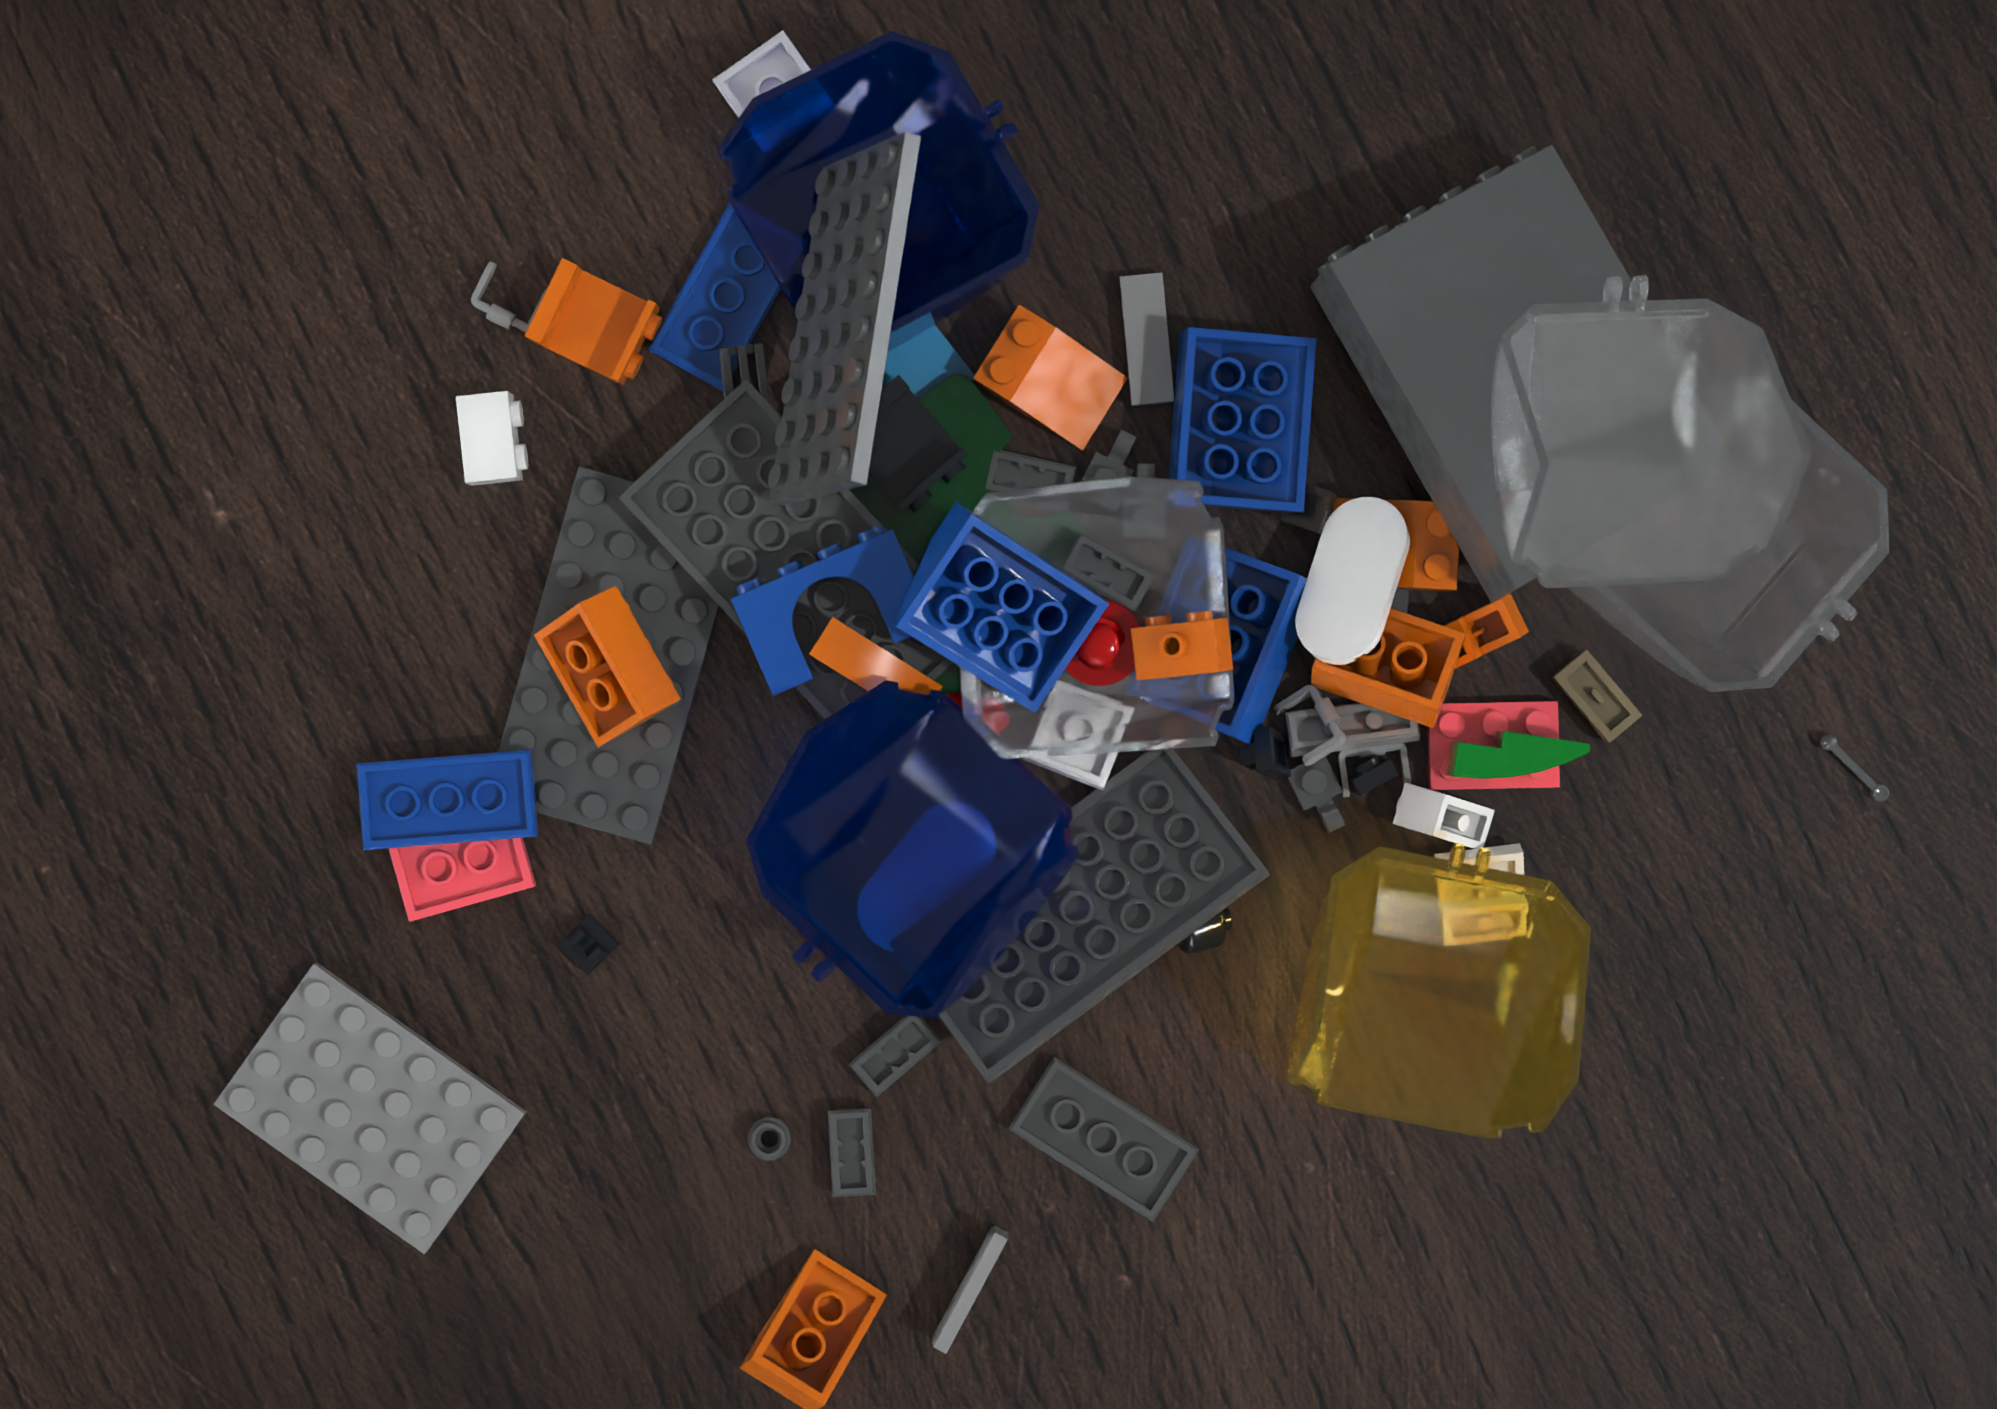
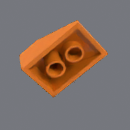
M1018 305L975 374L973 383L1083 451L1128 377L1052 324L1023 306Z
M1326 498L1325 523L1339 506L1352 499ZM1385 500L1396 507L1401 513L1410 535L1409 551L1397 588L1442 592L1457 590L1459 546L1434 502Z
M814 1249L759 1333L740 1369L803 1409L822 1408L825 1406L887 1294Z

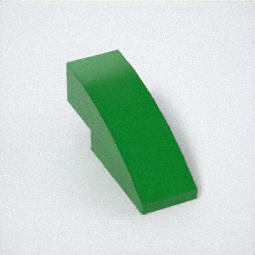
M1497 731L1495 747L1452 741L1447 776L1487 779L1508 778L1537 773L1566 764L1589 753L1590 744L1508 731Z

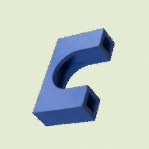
M881 525L858 534L857 537L860 543L844 550L841 542L817 552L820 561L803 567L801 560L777 569L779 578L763 585L759 577L736 587L739 596L732 598L731 601L773 696L814 678L794 633L793 612L800 595L810 585L821 579L843 577L861 584L874 598L893 643L911 637L894 625L914 577L893 529L884 532Z

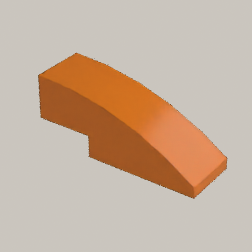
M1511 593L1494 603L1485 604L1442 625L1466 633L1455 669L1517 640L1529 632Z
M834 617L830 619L809 655L919 723L943 687Z

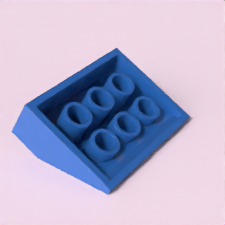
M1188 327L1179 332L1167 504L1207 508L1304 512L1317 338Z
M956 501L931 538L894 625L1036 713L1109 603L1091 588Z
M1189 535L1157 616L1171 615L1172 624L1187 622L1186 613L1212 610L1213 619L1228 617L1233 670L1138 681L1136 680V671L1134 670L1125 694L1244 743H1254L1253 731L1254 729L1261 728L1298 639L1295 619L1308 579L1294 572Z

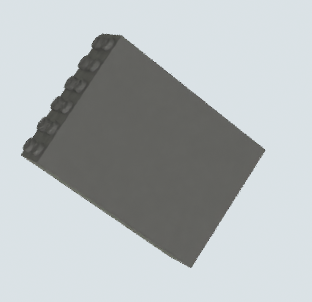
M1553 145L1539 152L1535 146L1530 147L1512 159L1513 164L1502 171L1499 166H1495L1479 175L1475 179L1477 183L1465 191L1462 185L1457 186L1443 194L1439 198L1440 202L1427 210L1425 205L1412 210L1401 218L1403 222L1390 230L1388 225L1378 228L1364 238L1366 242L1355 250L1352 249L1351 245L1337 250L1327 257L1329 262L1317 269L1320 275L1310 286L1491 603L1738 465Z

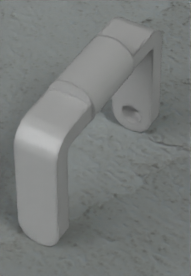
M490 261L471 296V303L475 308L487 314V320L507 330H511L514 327L526 333L546 290L542 294L528 324L517 319L516 314L494 303L489 305L481 301L497 267L496 263Z
M1313 685L1304 686L1276 704L1273 708L1276 715H1282L1309 697H1312L1317 713L1326 728H1330L1334 737L1303 756L1302 760L1306 766L1314 764L1342 746L1346 741V736L1339 725L1341 718L1328 697L1324 698L1321 692Z
M1400 743L1339 751L1337 753L1340 785L1343 791L1342 797H1350L1345 757L1359 756V758L1385 755V752L1399 750L1403 786L1405 782L1411 784L1405 744Z

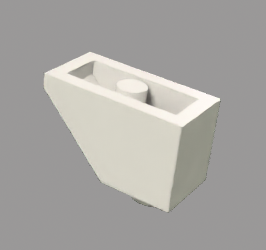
M1405 782L1402 794L1397 802L1396 814L1392 824L1473 849H1479L1484 847L1495 810Z

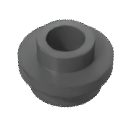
M764 1117L757 1120L748 1133L750 1150L755 1156L763 1160L770 1161L782 1157L787 1152L791 1143V1133L788 1126L782 1120L775 1117ZM768 1130L775 1132L778 1137L777 1143L771 1146L766 1145L762 1141V1134Z

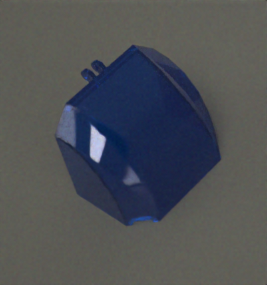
M890 31L754 97L718 145L720 159L723 161L728 160L733 182L732 186L726 188L728 200L795 311L798 299L803 292L805 277L802 275V265L809 253L811 242L809 222L816 211L818 194L815 191V184L822 168L904 131L921 136L887 352L969 304L1028 261L1039 211V201L1004 142L1018 132L1016 126L1010 123L1001 126L997 130L995 129L990 120L998 116L1005 109L1000 100H997L983 108L949 51Z
M888 680L883 681L804 733L746 839L762 896L808 938L792 955V958L798 964L807 961L819 949L827 958L818 963L811 973V976L817 982H821L838 967L887 1014L937 1018L994 964L1038 913L1079 857L1078 847L1072 844L1069 823L1073 816L1071 807L944 692L931 689L929 694L926 695L901 690L898 687V682Z

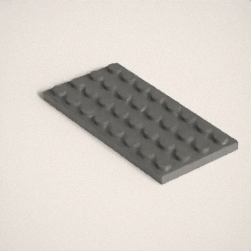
M904 131L823 167L817 177L815 191L818 194L816 211L809 222L810 248L802 265V275L805 277L803 292L795 308V316L798 319L795 338L792 340L788 352L791 367L789 379L784 384L782 390L784 410L782 421L775 433V444L778 448L775 464L772 466L768 477V486L771 488L769 502L786 506L867 485L921 136Z
M747 379L618 497L744 633V628L731 601L732 598L739 596L736 587L759 577L763 585L779 578L777 569L801 560L803 567L820 561L817 552L840 542L844 550L860 543L857 537L858 534L881 525L850 490L786 506L769 502L771 488L768 486V477L776 460L778 446L775 444V433L782 421V417ZM881 525L883 531L887 532V530ZM900 545L912 575L915 577L919 565ZM829 577L810 585L800 595L794 608V633L814 677L807 682L795 686V688L857 753L901 711L809 655L832 617L932 680L941 675L953 662L912 636L893 643L878 606L869 591L851 579Z
M579 466L498 752L532 750L537 813L652 845L720 606L618 498L634 483L633 481ZM617 586L642 632L650 642L666 674L672 680L673 686L681 700L598 748L534 634L578 603Z
M1165 738L1108 780L1104 790L1096 789L888 945L983 1078L990 1084L1270 874Z

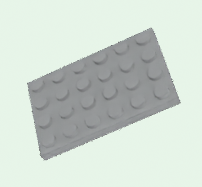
M319 963L312 965L213 1104L423 1254L430 1249L527 1112Z

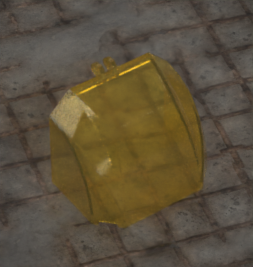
M1455 842L1451 848L1448 860L1381 846L1377 847L1331 876L1316 922L1307 960L1292 1040L1287 1081L1294 1086L1301 1085V1083L1315 1092L1314 1101L1321 1106L1487 1139L1502 1138L1503 1129L1528 1126V1130L1532 1133L1544 1132L1579 1079L1591 927L1551 880L1488 868L1491 856L1489 849L1480 848L1476 855L1475 864L1471 865L1463 863L1465 858L1464 845Z

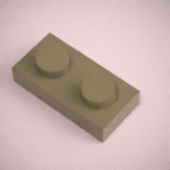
M1587 649L1580 652L1551 677L1606 743L1612 742L1642 716Z

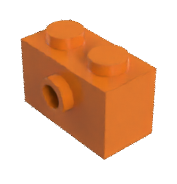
M1211 610L1186 613L1187 622L1172 624L1171 615L1145 618L1146 627L1131 628L1136 680L1233 670L1228 617L1213 619Z

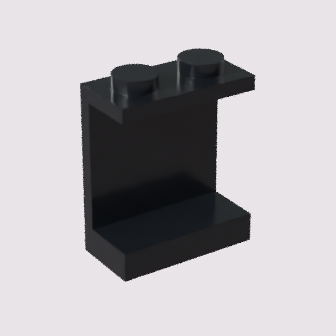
M898 375L881 390L868 474L901 512L907 507L915 512L933 496L928 488L942 478L947 484L966 468L961 460L967 453L957 445L911 392L907 383Z

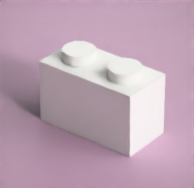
M509 391L456 396L465 483L474 486L523 480L522 470L528 469L529 463L526 444H519L517 427L524 426L521 401H514V395Z

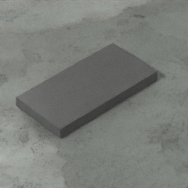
M1055 1055L1008 1126V1130L1152 1222H1154L1200 1150L1199 1147Z

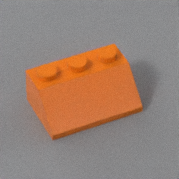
M617 586L578 603L534 634L598 748L681 700L673 686L672 680L666 674L650 642L642 632Z
M1390 608L1382 636L1374 649L1368 654L1364 653L1362 656L1355 658L1356 661L1345 665L1328 664L1315 658L1312 666L1311 685L1329 693L1434 728L1448 692L1466 633Z

